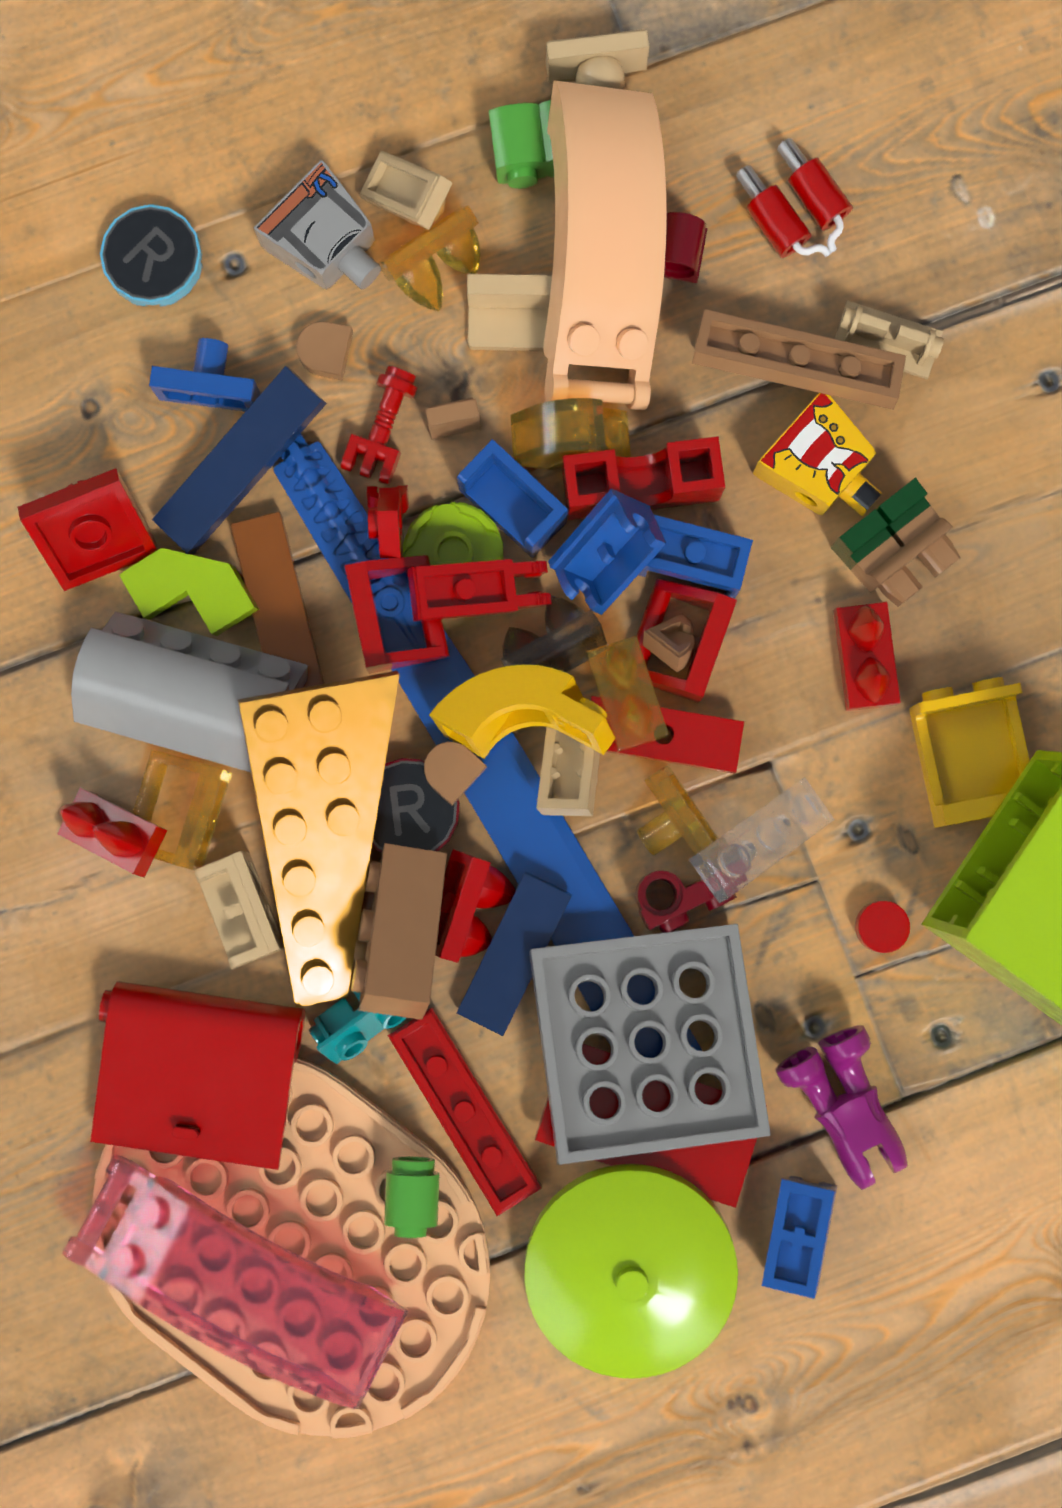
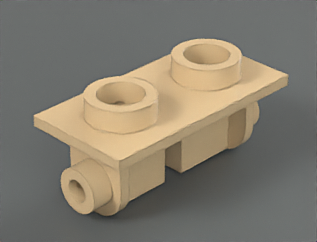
M848 300L834 338L906 355L903 372L924 379L929 378L934 359L938 358L944 343V338H941L943 334L941 330Z

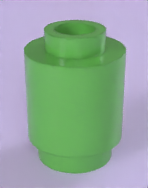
M414 1156L392 1158V1170L386 1172L384 1225L395 1227V1236L422 1238L427 1236V1228L438 1226L440 1173L434 1171L435 1159Z

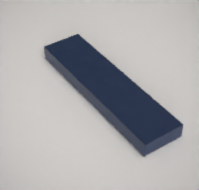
M285 366L152 520L187 554L194 555L327 403L292 369Z

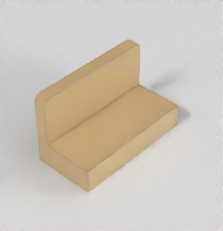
M468 274L469 348L471 350L544 351L552 275Z

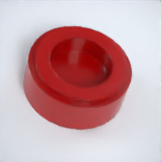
M875 901L864 906L858 913L855 931L859 941L867 949L879 953H890L901 948L907 941L910 934V921L903 908L896 903Z

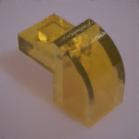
M572 398L548 401L530 406L510 415L513 458L521 466L555 470L562 467V460L565 455L615 449L616 456L631 457L627 411L603 407L602 399Z

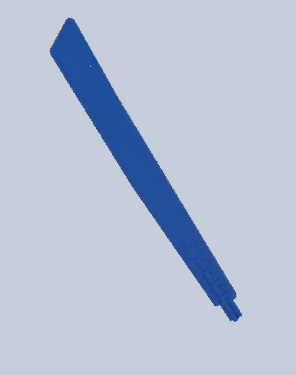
M300 434L280 456L282 462L274 467V473L352 603L345 565L390 558H380L379 539H369L367 512L322 444L315 442L308 445L303 435ZM402 573L371 580L385 652L391 653L427 648L421 621L413 622L408 574ZM446 632L449 657L391 669L400 674L398 682L436 746L453 741L443 736L429 714L447 694L462 683L475 677ZM511 732L499 740L485 759L474 754L487 766V769L466 790L465 795L517 883L519 884L524 873L528 872L572 894L551 938L554 945L561 946L634 937L564 817L542 815L538 811L537 800L540 777L514 734ZM635 975L628 981L627 993L633 1002L646 1005L653 1000L655 987L648 977ZM593 982L580 983L578 988L590 1010H598L604 1000L602 989ZM645 1027L637 1032L634 1044L640 1055L646 1058H654L661 1052L663 1041L661 1035L655 1029ZM688 1027V1043L695 1050L702 1051Z

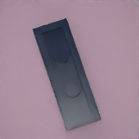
M528 872L524 873L460 1004L457 1014L504 1036L532 978L529 951L548 946L572 897L571 893Z

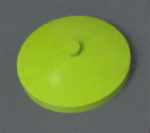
M621 1164L599 1168L574 1179L556 1193L546 1204L532 1228L527 1243L524 1278L526 1294L532 1314L543 1334L558 1351L571 1361L590 1371L611 1377L635 1379L657 1376L675 1370L699 1356L709 1347L721 1332L732 1311L738 1286V1265L734 1244L726 1222L714 1203L699 1188L683 1177L661 1168L641 1164Z

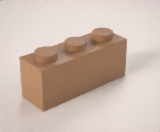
M385 843L379 861L370 860L365 891L374 893L372 910L363 909L358 941L367 942L365 960L356 959L351 989L353 992L361 993L358 1011L422 1020L430 1004L447 853Z

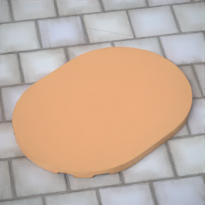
M299 1057L294 1063L281 1161L278 1170L105 1145L94 1177L96 1180L93 1190L90 1224L94 1253L98 1255L102 1271L109 1284L107 1287L121 1311L148 1339L250 1417L272 1428L295 1435L302 1433L314 1436H332L333 1439L370 1434L374 1430L391 1425L403 1418L407 1419L428 1405L449 1385L468 1359L485 1318L490 1288L489 1247L478 1208L459 1175L440 1154L331 1071ZM177 1124V1126H184V1127H191V1128L200 1129V1128L197 1127V1126ZM414 1156L435 1159L434 1171L440 1173L438 1226L427 1228L426 1237H397L394 1235L395 1227L384 1225L386 1172L392 1170V1158Z

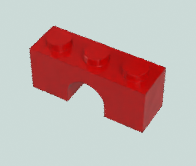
M719 436L667 442L663 450L644 456L619 457L615 455V449L565 455L562 460V476L566 507L568 508V520L586 518L610 489L647 504L651 510L718 502L726 487Z

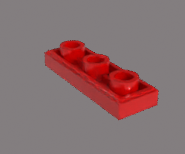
M591 696L590 700L607 713L606 720L615 737V740L606 752L733 774L737 772L745 721ZM658 727L667 728L672 735L671 742L668 744L658 743L653 736L654 730Z

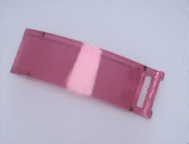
M113 1155L105 1170L109 1176L77 1236L69 1238L62 1254L68 1260L86 1267L155 1316L225 1356L306 1393L341 1406L359 1409L408 1310L372 1286L335 1273L264 1238L216 1210L172 1180L155 1176L123 1156ZM129 1184L136 1191L103 1252L96 1247V1244Z

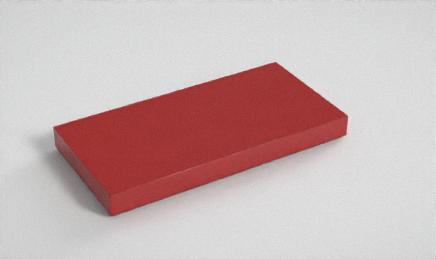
M582 1044L583 1056L589 1063L602 1065L609 1059L610 1052ZM652 1080L645 1085L642 1091V1100L649 1110L661 1112L669 1105L670 1091L664 1083ZM699 1082L695 1083V1094L702 1103L713 1105L720 1099L722 1090ZM599 1087L591 1094L589 1106L596 1117L609 1119L618 1109V1098L611 1089ZM547 1098L534 1140L555 1147L549 1099ZM757 1138L612 1157L595 1161L610 1166L641 1164L661 1168L691 1182L710 1200L736 1208Z

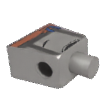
M322 160L254 227L259 243L266 252L323 289L331 288L345 274L355 285L363 290L377 278L381 271V266L366 253L375 241L371 223Z

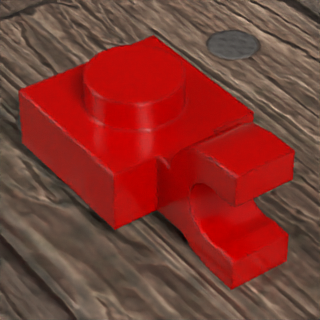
M408 485L379 488V493L377 486H367L369 539H379L380 558H401L403 540L402 517L409 508Z

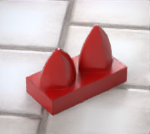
M888 602L837 607L833 613L846 711L900 704Z
M79 788L72 803L64 805L59 809L63 823L57 833L58 835L145 878L168 831L83 788Z
M452 849L444 875L435 956L459 963L460 957L476 955L489 947L492 937L485 924L474 915L476 908H494L508 904L516 892L509 879L497 868L491 866V862Z

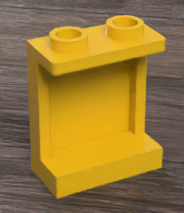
M996 677L972 683L973 692L954 695L953 687L935 689L922 693L923 702L909 708L934 828L993 817L1029 763V754L1016 696L1023 693L1021 683L1005 685L1003 677Z

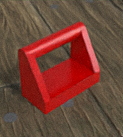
M428 555L369 560L345 565L364 662L369 674L439 660L450 656L442 619L421 621L427 648L391 653L385 652L371 580L407 573V569L411 567L430 565Z
M656 579L622 675L631 680L699 703L706 691L737 599L713 591ZM671 598L709 611L685 680L646 670L652 652L643 646L644 631L663 622Z

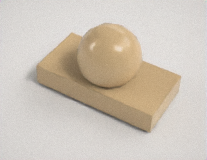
M640 29L546 42L548 83L553 82V80L565 81L576 79L575 83L623 89L625 84L624 73L645 71L647 69L649 54L647 30Z
M381 150L359 197L374 206L407 220L410 224L430 230L432 224L444 213L446 196L453 183L440 174Z

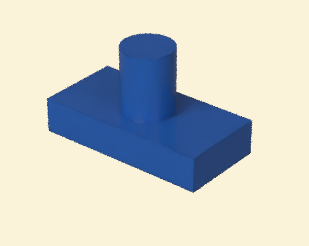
M198 339L193 371L152 366L149 387L161 401L246 412L261 394L254 379L224 375L229 346L227 343L216 339Z

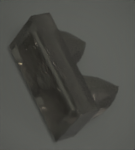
M551 595L552 604L545 607L547 634L539 637L531 631L509 627L503 642V658H501V662L504 667L511 665H539L566 673L607 651L609 647L602 625L592 609L584 612L583 609L573 602Z

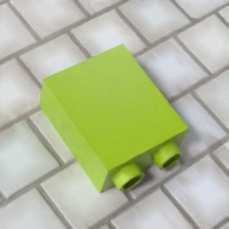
M1037 750L921 925L1061 1026L1062 752Z

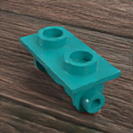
M353 992L360 1002L361 993ZM342 998L321 1015L314 1018L316 1024L309 1029V1032L318 1043V1046H316L318 1051L337 1065L342 1060H350L358 1056L367 1047L370 1039L384 1029H390L399 1025L406 1017L358 1011L359 1008L354 1011L348 1000Z

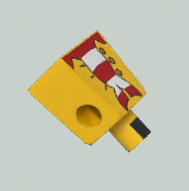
M819 393L762 456L753 471V474L758 479L822 516L839 497L859 515L863 516L882 495L879 489L860 474L875 456V449L830 395Z

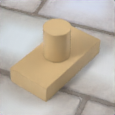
M547 727L537 800L538 811L542 815L593 816L600 753L556 729Z

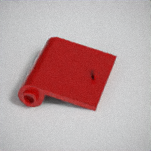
M121 981L115 983L112 991L105 990L100 1002L99 1020L106 1022L90 1142L278 1170L281 1161L293 1067L298 1058L303 1038L305 1009ZM177 1124L197 1126V1127H199L200 1129L191 1128V1127H184V1126H177Z

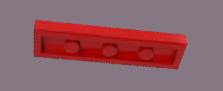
M434 1007L425 1012L422 1020L413 1019L387 1035L496 1216H499L542 1189L541 1183Z

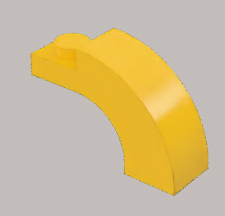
M511 665L481 673L452 690L429 714L443 736L453 742L464 745L483 759L486 758L494 745L503 737L518 729L531 726H544L556 729L602 755L606 753L615 740L606 720L607 713L599 705L583 697L572 675L539 665Z

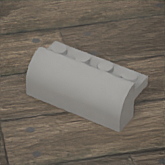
M115 611L102 630L90 629L79 651L71 688L74 722L251 772L238 699L303 688L307 682L308 665Z

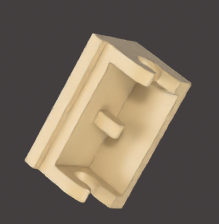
M239 851L195 870L194 874L201 886L228 956L231 970L284 949L281 932L250 852Z

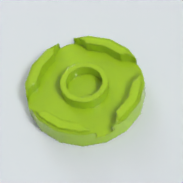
M450 502V504H442L438 507L436 505L424 510L410 524L403 541V556L428 555L430 565L504 560L503 541L496 523L481 509L464 502Z

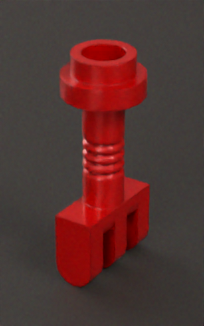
M387 366L385 374H379L376 384L385 390L379 410L375 416L376 419L371 427L368 439L351 434L342 458L341 469L351 472L356 464L358 454H362L365 457L361 465L360 476L370 479L379 460L384 462L379 474V482L390 485L401 452L386 445L403 397L414 398L417 387L414 386L416 376L393 366Z

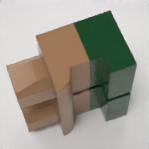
M916 477L879 505L877 509H874L842 534L831 546V549L870 593L879 588L897 607L923 588L906 567L917 556L935 578L961 558L946 535L953 526L946 519L938 516L925 497L928 493Z

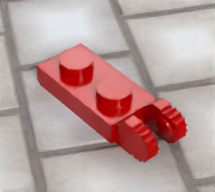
M512 559L416 566L407 569L413 622L512 613L518 611V609L537 608L552 604L551 593L535 591L516 595L515 577L535 578L548 573L547 561L513 563Z

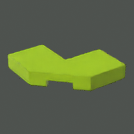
M160 548L119 574L143 618L148 620L189 595L210 633L218 636L259 610L235 566L229 563Z

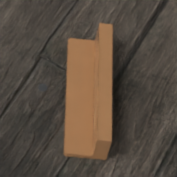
M704 309L695 343L692 364L894 410L899 399L906 355Z

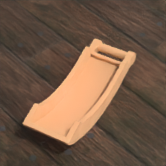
M553 80L547 134L550 135L554 165L555 241L550 301L543 347L544 355L548 358L544 387L545 400L547 403L564 404L566 399L623 403L627 405L628 409L646 410L651 395L649 379L661 307L666 251V176L662 134L653 93ZM569 364L629 369L627 383L568 379Z

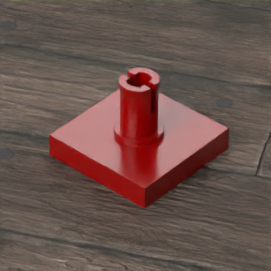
M116 468L89 479L77 481L74 485L72 483L66 488L17 507L20 521L63 591L138 563L158 550L150 529Z

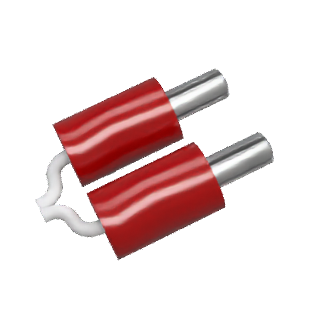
M787 138L780 143L777 150L793 171V174L788 179V184L822 231L836 225L835 230L827 239V247L822 244L802 247L811 238V232L779 187L773 185L766 188L750 165L741 168L736 175L752 199L746 209L780 258H785L795 251L801 255L821 252L827 257L837 250L835 239L842 233V220L852 211L853 206L820 159L813 158L807 161L793 139Z

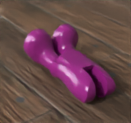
M857 1025L835 1032L818 1042L826 1060L835 1071L846 1093L836 1096L826 1075L823 1061L815 1047H806L792 1054L775 1068V1072L785 1087L801 1088L816 1110L814 1118L828 1132L844 1170L850 1179L861 1190H864L874 1185L876 1180L863 1152L877 1145L879 1153L883 1156L893 1173L908 1167V1162L902 1141L881 1107L877 1087L870 1085L864 1071L861 1057L868 1051L871 1042L864 1025Z

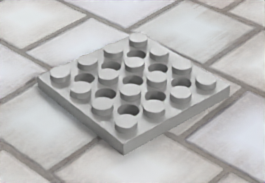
M738 924L536 948L529 951L557 1165L771 1136ZM685 969H696L705 977L706 990L701 997L690 998L681 991L679 977ZM643 975L653 982L655 995L649 1004L640 1005L630 999L627 993V984L631 977ZM593 982L602 989L604 1000L598 1010L585 1011L577 1005L575 990L580 983ZM694 1021L707 1023L714 1032V1042L707 1051L695 1050L688 1043L687 1029ZM641 1028H653L662 1037V1050L654 1058L643 1057L635 1048V1036ZM591 1034L602 1035L610 1043V1057L602 1065L591 1064L583 1056V1041ZM702 1074L714 1075L722 1085V1095L713 1105L702 1103L695 1094V1083ZM652 1080L664 1083L670 1091L669 1105L661 1112L649 1110L642 1100V1091L645 1085ZM599 1087L611 1089L618 1098V1109L609 1119L596 1117L589 1106L591 1094Z

